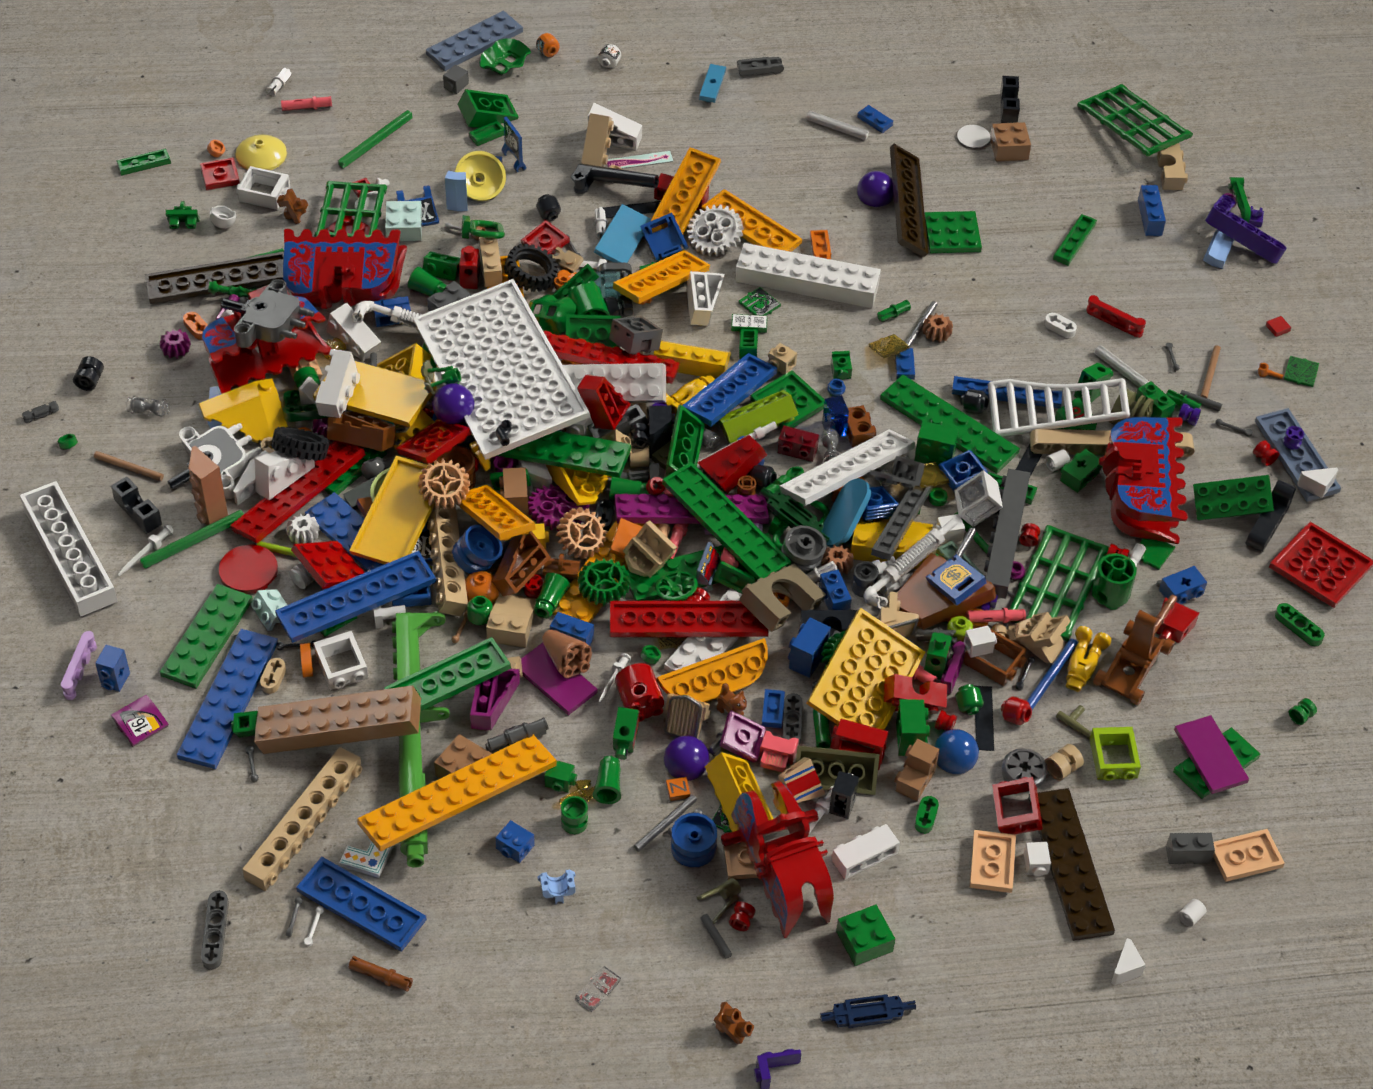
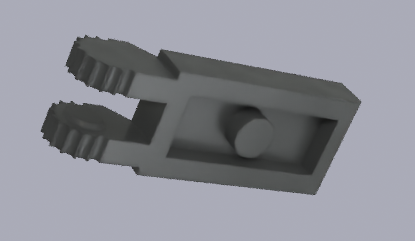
M761 57L737 61L740 76L770 72L776 74L784 70L780 57Z

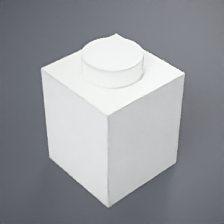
M959 514L938 517L937 525L934 526L938 530L951 519L957 522V525L944 535L945 541L943 543H948L951 540L953 542L963 540L965 526Z
M989 626L966 630L964 644L971 658L993 653L997 640Z
M1047 842L1026 843L1024 859L1027 875H1048L1051 861Z

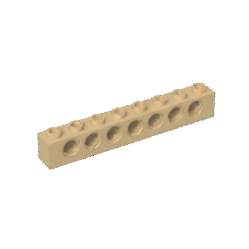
M454 503L453 509L447 505L445 510L442 505L438 509L434 505L428 518L427 529L430 532V557L433 559L432 572L436 577V583H434L437 593L436 604H438L439 613L461 616L467 607L468 600L464 571L457 565L452 554L454 544L460 539L456 504Z
M342 747L337 749L242 870L245 881L264 891L270 885H274L278 875L288 867L294 854L300 852L305 840L313 835L316 826L325 820L330 808L336 806L341 794L345 793L349 789L352 780L360 775L362 766L359 756Z

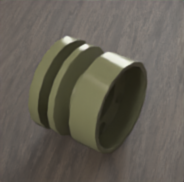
M1127 389L1130 410L1129 418L1151 417L1154 400L1148 398L1145 402V396L1141 395L1135 401L1136 392ZM1120 394L1115 401L1111 413L1122 412ZM1125 419L1112 420L1109 423L1116 425Z

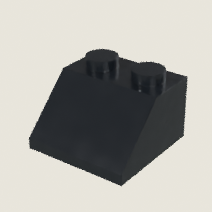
M649 406V458H652L653 453L671 440L674 429L672 424H675V413L671 412V406Z

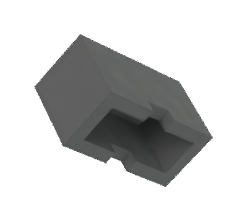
M1212 832L1170 833L1166 844L1169 864H1186V862L1210 864L1215 852Z

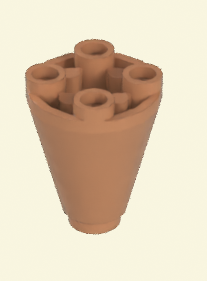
M548 630L544 633L542 637L543 644L562 676L565 678L574 677L581 672L585 673L589 670L592 649L586 642L556 630Z

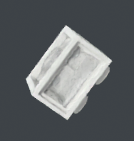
M984 470L954 490L958 514L972 527L1003 508L998 482Z

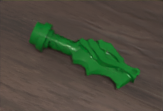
M217 281L209 282L208 292H211V294L221 292L227 293L228 297L231 294H235L239 298L247 297L248 299V293L256 290V288L248 290L241 286L218 285Z

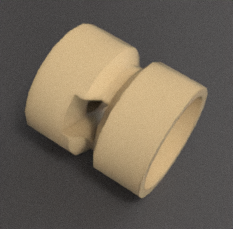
M1067 744L1059 749L1058 752L1045 759L1049 774L1057 781H1061L1070 775L1071 772L1083 766L1084 759L1074 745Z

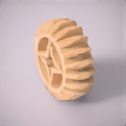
M442 459L441 463L435 460L434 466L428 463L427 469L423 468L422 474L419 475L418 487L420 488V495H423V500H429V506L435 503L436 509L440 505L443 506L444 510L447 508V505L453 509L454 503L460 505L461 500L466 499V494L469 493L468 487L470 486L469 475L465 473L464 467L459 468V463L452 465V460L449 463H445V460ZM443 479H444V482H445V484H446V485H445V490H444V486L442 485Z
M579 507L577 510L571 509L570 512L564 514V517L560 518V524L556 527L559 532L556 533V536L561 537L558 543H563L562 550L568 549L567 555L574 554V558L581 557V559L593 557L594 552L598 554L600 552L599 547L605 546L603 542H606L607 538L603 535L607 534V531L603 530L605 524L600 523L602 517H595L596 512L590 514L589 509L586 508L583 511V508ZM573 520H581L585 523L581 525L574 523ZM581 542H583V543H585V544L588 543V544H590L591 546H590V547H582V546H580L579 544H580Z

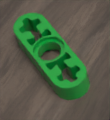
M1281 603L1277 606L1275 618L1307 644L1311 646L1322 644L1325 633L1320 627L1290 604ZM1295 622H1301L1305 627H1297Z

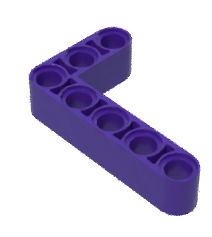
M1222 195L1213 205L1205 221L1269 262L1277 264L1286 251V246L1230 212L1236 202L1230 196Z

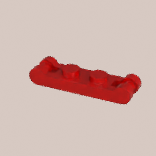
M1095 295L1089 296L1086 312L1089 315L1134 337L1140 338L1143 336V328L1146 325L1145 319L1135 318L1100 301Z

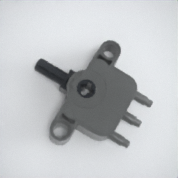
M279 279L272 281L259 297L252 298L245 304L223 298L220 304L224 309L241 313V319L234 327L236 345L240 348L251 346L256 339L274 343L280 342L286 337L296 339L297 333L291 331L294 326L302 328L306 326V323L300 320L301 315L313 317L315 314L310 309L300 307L299 299L288 295L286 282Z

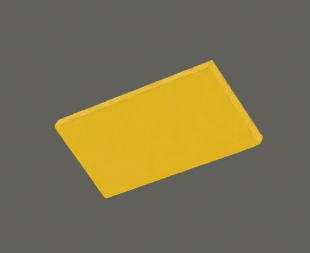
M355 361L357 371L360 374V381L356 384L353 396L349 398L346 409L411 427L432 396L431 392L428 393L424 389V382L427 381ZM320 385L313 394V398L315 401L318 395Z
M400 456L395 457L349 550L350 554L385 565L412 553L435 505L434 503L429 506V500L424 501L423 495L419 493V475L422 474L423 468L427 469V464Z

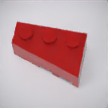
M585 375L579 383L577 390L590 413L595 428L615 430L631 403L625 401L622 398L623 395L617 393L614 390L615 387L605 377Z
M747 435L697 463L728 494L738 484L739 478L746 476L768 454L755 439Z

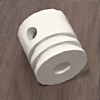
M301 562L289 571L291 580L301 589H305L315 580Z

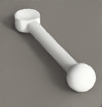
M322 906L316 908V916L308 937L304 939V944L307 947L313 944L312 937L320 914L324 912Z

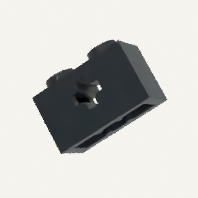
M839 771L831 792L830 814L849 819L856 801L859 777L851 773Z

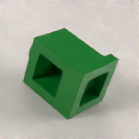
M850 351L832 352L830 364L833 379H851Z
M258 711L234 713V720L231 722L233 733L238 737L255 736Z

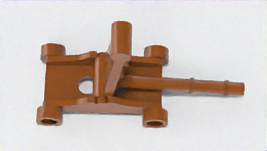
M1170 595L1156 617L1139 610L1135 617V622L1129 620L1123 632L1128 638L1123 642L1108 671L1098 670L1093 684L1099 687L1103 685L1131 699L1130 702L1137 706L1140 704L1145 691L1139 689L1160 652L1168 656L1175 644V641L1169 638L1161 640L1154 636L1169 611L1174 607L1177 600L1175 595ZM1132 667L1135 673L1127 675L1124 673V668Z

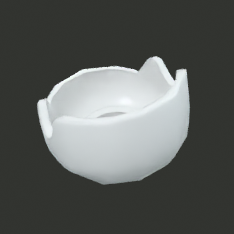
M216 206L210 210V221L218 228H229L236 220V212L226 206Z

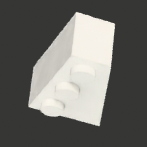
M593 103L590 113L610 116L612 121H614L613 131H610L609 135L611 146L637 151L642 138V125Z
M690 271L686 289L691 325L708 326L725 274Z
M345 303L330 313L326 332L363 361L371 353L379 351L381 341L363 321L357 323L358 318L356 322L352 320L354 310L348 303Z
M331 349L329 354L332 356L331 363L325 367V371L328 373L326 380L321 381L315 404L319 415L340 418L343 411L347 408L349 398L353 396L356 384L360 381V374L357 371L352 352Z
M278 451L256 457V492L268 500L272 499L313 469L315 461L312 459L294 458L291 455L287 456L284 455L285 453H279Z

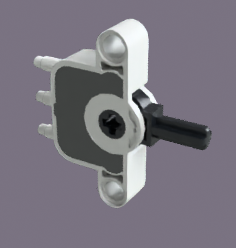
M241 423L228 429L224 426H216L201 435L193 427L182 428L179 436L185 450L191 456L192 447L196 446L220 468L225 499L234 498L233 491L236 487L234 479L244 473L249 460L261 452L260 447L245 453L242 446L252 440L251 436L248 435L238 441L233 436V434L242 429ZM187 463L188 469L168 480V485L171 489H176L189 481V463Z

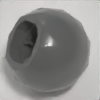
M378 458L365 461L361 466V472L368 480L385 470L382 460Z

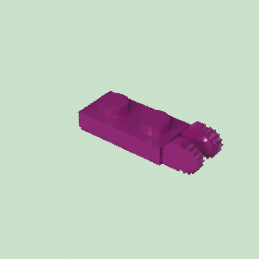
M962 641L955 642L952 648V659L949 658L947 663L948 671L943 673L941 683L947 684L948 695L952 694L964 662L966 646Z

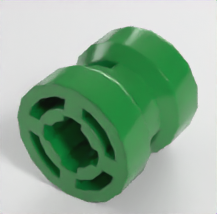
M1303 698L1298 702V705L1290 708L1288 713L1295 724L1303 725L1307 722L1308 718L1313 717L1317 713V707L1310 699Z

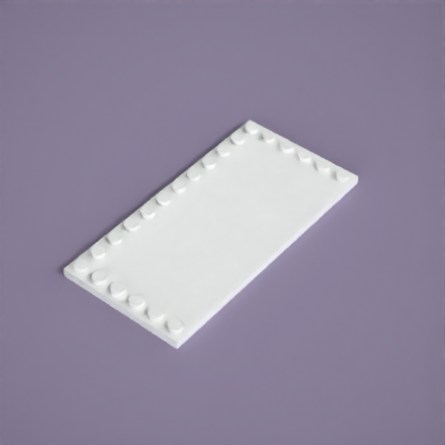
M514 279L413 318L436 366L443 368L452 365L453 368H458L462 377L459 384L465 386L472 393L475 402L474 410L469 416L466 415L464 418L485 460L590 418L586 405ZM503 420H509L512 423L511 432L507 436L510 443L507 446H502L496 436V429Z

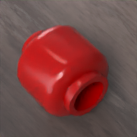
M1009 697L1001 705L1004 720L1013 724L1022 725L1028 722L1032 716V708L1029 702L1021 698Z

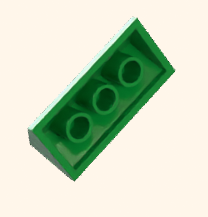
M678 405L665 477L690 462L696 467L698 464L705 423L682 405Z

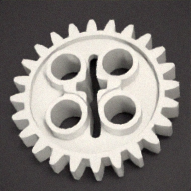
M721 204L718 208L713 205L712 209L706 206V211L700 209L701 214L695 213V219H690L691 224L688 225L689 230L687 231L688 239L697 252L701 250L702 255L708 252L709 256L712 253L718 256L719 252L725 255V250L727 249L731 252L730 247H737L735 242H740V237L743 236L742 220L739 214H735L734 209L729 210L728 206L724 209Z

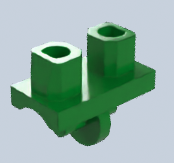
M181 201L180 206H174V210H166L170 229H178L179 222H185V226L188 229H195L197 222H200L198 210L192 209V206H186L185 201Z

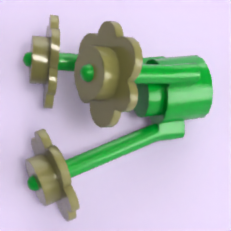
M426 360L421 367V374L427 381L424 382V389L428 393H432L429 399L431 404L436 393L433 387L443 383L459 384L462 380L458 368H453L452 365L443 368H432L430 361ZM433 372H445L442 374V380L432 384L430 382L433 378Z

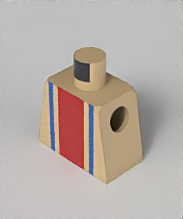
M802 758L778 776L779 780L792 793L797 803L826 795L809 758Z

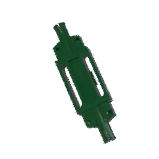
M765 487L760 491V494L768 499L766 507L790 528L800 525L810 526L817 529L824 536L826 544L830 540V537L822 532L823 525L817 521V517L789 495L784 496L779 491L772 494Z

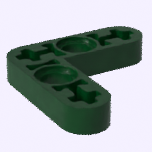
M289 390L283 394L285 421L295 422L329 418V416L319 415L316 404L301 405L298 390Z

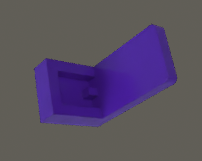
M786 1049L783 1052H765L758 1055L754 1077L755 1081L760 1083V1088L770 1089L771 1076L769 1068L799 1064L801 1062V1050Z

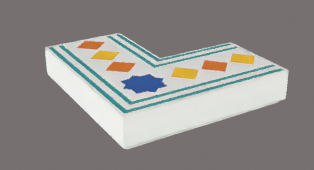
M372 841L367 851L347 846L339 865L346 869L379 878L394 845L381 852Z

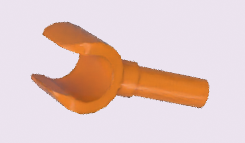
M1260 363L1258 368L1260 377L1269 375L1280 379L1283 378L1282 374L1269 370L1267 363Z

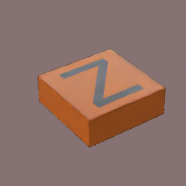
M686 777L666 780L670 801L690 797Z

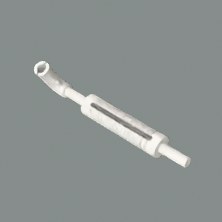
M362 301L355 305L352 320L356 322L358 318L357 323H361L365 313L373 310L391 316L390 321L415 328L416 325L413 318L420 315L419 313H412V311L409 312V310L406 311V309L395 306L393 310L374 304L373 301Z
M951 519L941 529L933 528L909 550L897 558L896 561L884 569V577L865 590V603L879 609L883 606L887 607V598L879 596L877 592L888 582L895 584L927 555L945 541L944 535L954 528L957 522Z

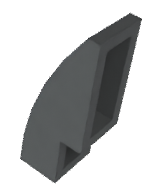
M638 403L627 409L615 428L624 435L630 433L631 426L636 423L649 424L646 415ZM593 423L587 426L594 438L602 439L603 436L613 431L595 428Z

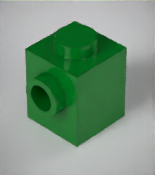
M557 761L556 766L545 773V787L552 788L558 792L569 793L571 786H575L577 781L575 765Z

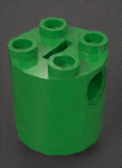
M594 281L569 288L567 297L576 305V315L610 316L602 296V291Z
M1113 553L1102 557L1098 563L1092 587V597L1110 610H1116L1118 607L1126 604L1130 599L1137 568L1135 563L1123 554Z

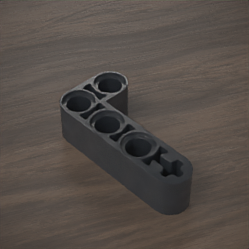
M1281 480L1276 482L1272 491L1274 511L1261 513L1247 537L1246 545L1264 552L1291 505L1296 487Z

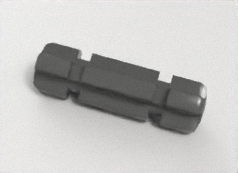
M56 401L48 403L49 405L44 404L31 409L32 411L27 410L23 412L22 417L25 422L33 421V418L38 419L49 415V412L59 411V406Z

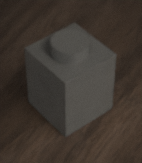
M454 65L443 75L444 88L458 94L469 84L468 71Z

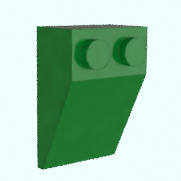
M465 89L457 104L468 127L480 128L495 121L502 124L506 116L510 121L519 118L508 95Z

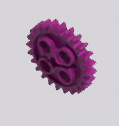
M550 484L549 488L543 485L542 490L537 488L536 492H532L531 497H529L528 514L532 515L531 519L536 520V524L544 523V527L549 526L550 530H553V528L560 524L559 520L564 517L566 512H570L571 509L577 510L579 507H582L584 511L586 508L589 509L590 505L578 506L558 485L554 487ZM573 520L574 523H585L581 520Z

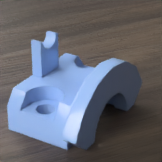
M570 869L565 870V873L560 877H550L547 875V872L537 876L538 881L541 882L543 896L545 898L555 897V904L557 902L564 903V896L575 893V872Z

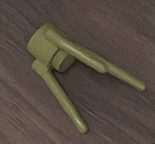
M734 878L696 897L697 900L719 892L723 899H729L712 920L713 924L739 899L737 894L741 893V887Z

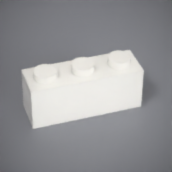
M887 824L881 827L877 826L869 833L858 835L852 841L835 847L832 854V862L846 880L898 854L900 842Z

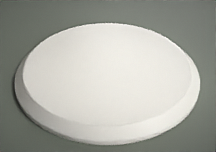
M966 125L957 133L958 140L970 148L983 147L990 141V133L978 125Z

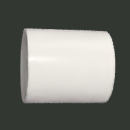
M1062 449L1046 456L1045 462L1048 469L1054 472L1062 468L1066 463L1069 464L1070 457Z
M1192 899L1178 913V917L1184 925L1193 927L1206 914L1207 910L1201 901Z

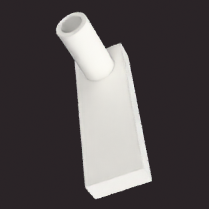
M405 605L386 608L379 606L374 608L376 629L384 628L383 620L396 618V613H406Z

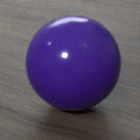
M881 171L868 172L858 182V198L864 204L872 207H881L889 204L894 197L891 177Z
M456 383L442 386L435 393L432 402L436 417L447 425L465 423L464 416H469L473 412L475 404L472 393L465 386Z
M693 736L675 738L668 744L664 752L665 768L674 778L686 777L687 781L695 780L705 773L706 769L704 766L709 763L707 747L701 740Z

